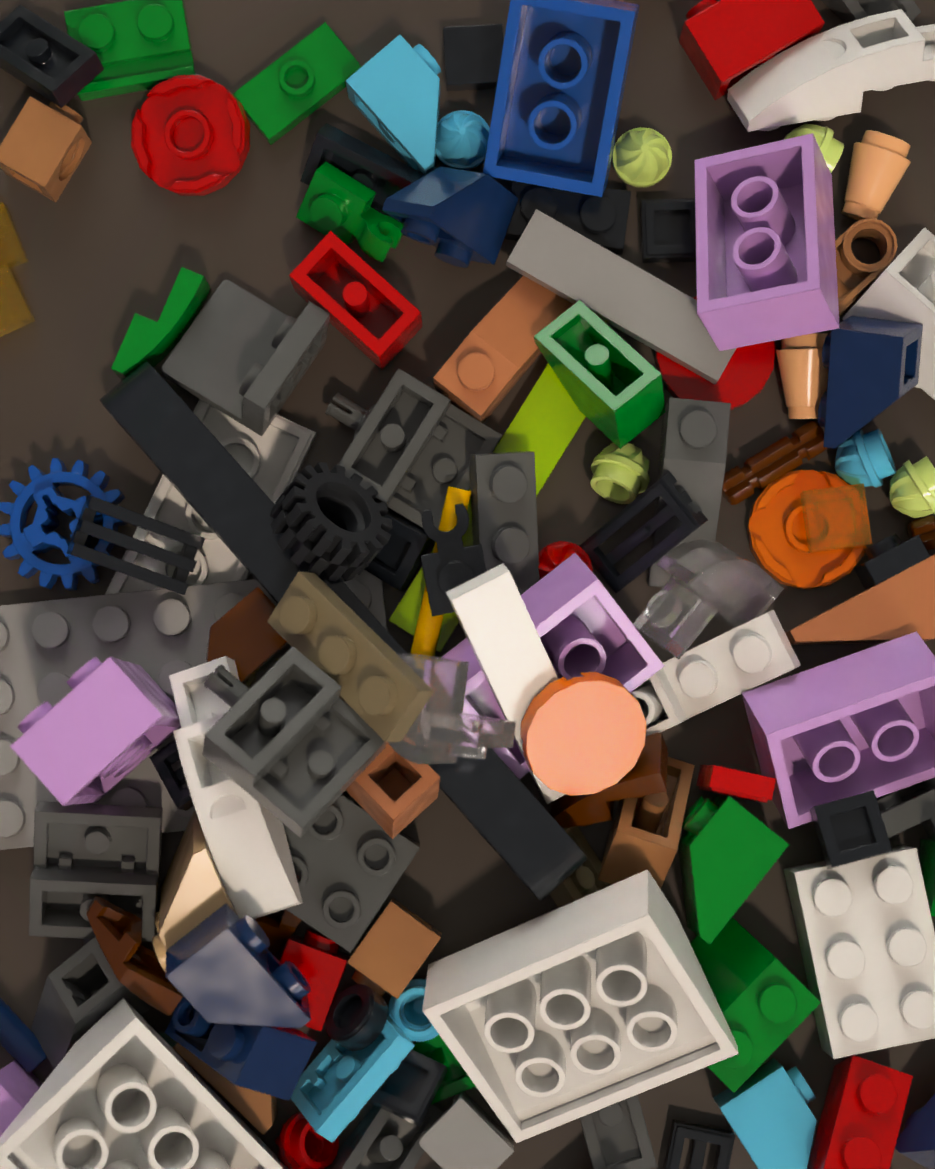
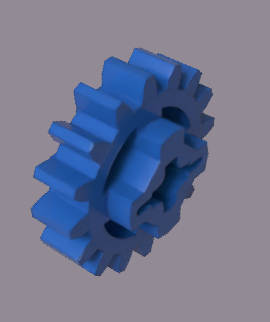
M52 458L49 474H44L35 465L29 466L28 472L32 482L25 486L12 480L9 486L18 497L14 503L0 502V510L10 516V523L0 525V536L12 538L13 541L2 552L4 557L9 560L23 558L24 560L17 573L27 579L40 570L39 584L44 588L52 589L57 578L61 577L64 588L69 591L77 590L78 576L82 574L88 581L97 584L100 582L99 572L96 568L99 565L67 554L70 541L59 533L52 532L60 525L56 506L72 518L76 517L69 524L72 532L70 537L72 539L87 497L82 496L76 500L65 498L58 487H80L89 491L92 494L90 496L115 505L120 504L125 499L123 492L119 489L105 492L104 489L108 485L110 477L100 470L88 479L89 466L81 460L75 462L71 472H67L64 462L59 458ZM36 502L38 507L33 523L26 527L29 510L33 503ZM96 512L93 523L99 524L103 522V527L117 532L118 526L128 524ZM88 535L84 546L93 549L90 544L92 536ZM99 539L94 550L113 556L110 553L113 547L121 546ZM55 548L62 550L65 557L69 558L71 563H48L37 554L41 552L46 553Z

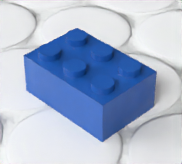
M510 0L483 168L484 174L494 178L598 197L603 196L608 183L639 4L616 0Z

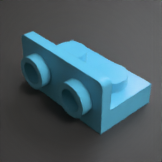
M388 1013L385 1026L380 1035L364 1049L350 1051L331 1039L302 1073L291 1099L315 1132L333 1143L346 1126L356 1118L363 1106L385 1080L396 1071L415 1045L399 1026L395 1024Z

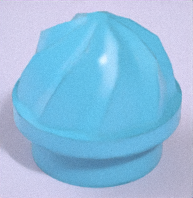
M458 110L445 115L438 122L436 156L444 165L452 169L470 170L479 166L485 161L490 127L481 116L471 111Z
M860 429L837 449L835 458L836 473L845 482L855 487L874 486L877 488L883 485V478L896 474L892 455L880 429L866 434Z
M422 978L412 979L398 999L392 996L388 1007L389 1016L395 1024L399 1026L411 1041L416 1042L428 1041L439 1035L422 1011L426 979Z

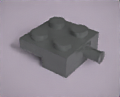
M399 368L378 402L370 407L369 410L364 409L341 395L342 393L337 392L333 397L334 404L351 414L346 413L332 403L328 405L325 412L326 415H330L355 431L353 442L338 464L345 467V476L350 478L356 473L364 478L359 485L365 490L373 486L379 493L374 501L378 503L385 502L388 509L422 529L423 511L430 509L433 514V523L437 529L439 528L448 486L470 490L469 454L493 453L502 438V435L452 405L450 399Z
M293 646L251 688L245 686L227 671L223 665L215 668V673L212 671L204 683V687L209 688L229 705L231 709L205 734L202 755L300 838L386 747L387 742L339 697L342 687Z
M38 801L34 812V869L30 877L29 936L83 939L84 946L95 937L86 913L89 905L97 895L143 920L142 942H152V937L156 936L157 928L155 922L160 902L163 808L99 804L62 806L60 802Z

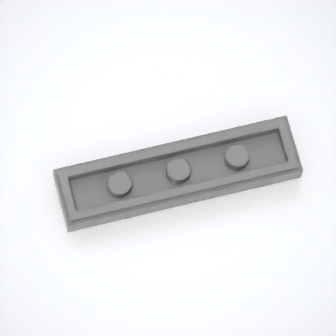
M537 209L506 261L505 266L572 304L581 300L604 322L713 384L718 382L736 348L724 351L718 350L697 314V300Z

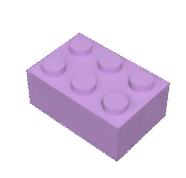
M811 133L694 160L697 314L718 350L724 351L840 328L832 174L814 134Z
M576 553L572 554L521 594L558 679L565 677L569 680L574 677H583L581 673L598 672L617 679L625 688L632 692L664 667V664L600 580ZM466 637L429 667L448 698L517 778L521 779L530 770Z
M917 631L742 693L762 776L776 778L772 800L788 829L813 821L810 812L813 806L873 790L876 798L935 777V656Z
M95 657L78 669L67 681L72 691L55 706L52 707L46 701L29 713L17 727L23 735L10 746L62 806L100 801L172 736L174 730L181 727L175 703L141 665L113 657L107 658L103 663Z

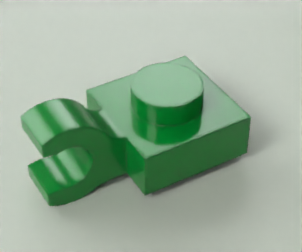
M328 162L323 163L315 171L296 218L325 236L332 231L347 246L357 239L361 250L369 257L380 262L385 260L391 247L395 249L403 236L401 233L403 224L370 207L376 195L375 191Z

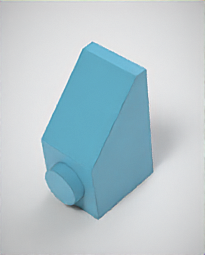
M399 34L346 80L349 100L406 164L427 175L436 169V140L441 97L440 78L437 75L441 72V68L425 47L417 44L412 48Z
M773 1058L758 1068L735 1093L727 1088L713 1097L758 1169H807L817 1122L807 1104L816 1097L796 1066L786 1072L783 1066Z

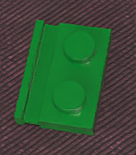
M128 0L64 11L68 35L96 52L104 68L101 73L78 93L81 101L150 90L156 84L177 75H196L184 0Z

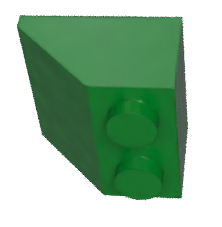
M717 794L712 799L700 797L687 811L682 825L686 832L679 839L678 844L687 927L709 945L789 846L786 841L730 796Z
M732 917L710 945L698 935L690 941V944L738 1045L737 1055L707 1067L735 1093L821 1002Z

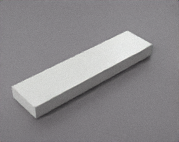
M504 563L447 591L446 594L526 762L523 754V741L520 738L521 722L531 701L549 683L558 680V677L512 575ZM529 768L540 794L547 804L566 795L549 789Z

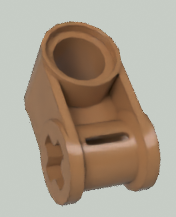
M873 218L859 220L835 240L839 317L862 296L861 293L884 272L896 255L898 247L896 235L891 227L882 220ZM865 238L874 242L880 252L879 262L865 264L857 260L852 253V241Z

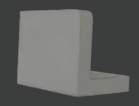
M464 1091L452 1098V1105L420 1137L419 1141L420 1147L442 1169H498L514 1152L513 1140Z

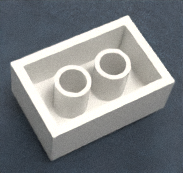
M905 845L891 847L892 852L832 869H827L825 861L784 869L809 991L821 1002L813 1010L821 1048L833 1059L935 1039V931L917 848Z

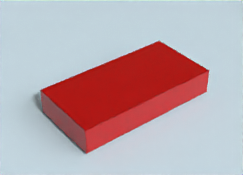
M700 765L696 786L705 791L768 803V800H772L776 778L717 765Z

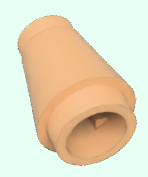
M866 130L862 141L854 143L844 198L845 204L841 213L857 221L868 218L877 219L911 163L906 158L911 146L891 135Z
M814 333L781 339V350H776L786 407H788V419H818L820 400L828 387L829 369L824 368L822 363L823 344L828 333Z

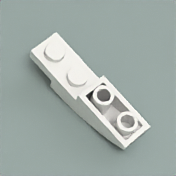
M898 9L836 26L784 50L752 70L728 89L727 100L748 132L756 130L771 131L784 125L813 120L828 121L836 116L861 112L864 91H886L898 85L927 80L935 81V24L915 27L904 11Z
M773 609L663 662L664 667L631 693L640 703L647 723L646 735H651L676 726L743 692L801 666Z
M224 656L169 675L181 726L180 729L174 730L173 733L190 795L226 892L240 919L245 915L255 919L302 904L303 901L283 823L202 755L205 734L231 709L229 705L209 688L204 687V683L212 671L215 673V668L219 665H223L227 671L239 680L235 660Z

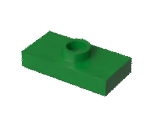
M325 22L234 92L233 95L242 103L247 117L267 142L272 145L347 87L346 80L362 66Z

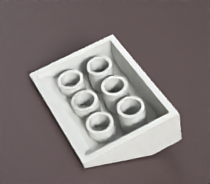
M648 869L428 964L422 1011L516 1143L738 1054V1045L681 922Z
M124 998L113 1006L72 1046L0 1137V1169H288L278 1159V1156Z

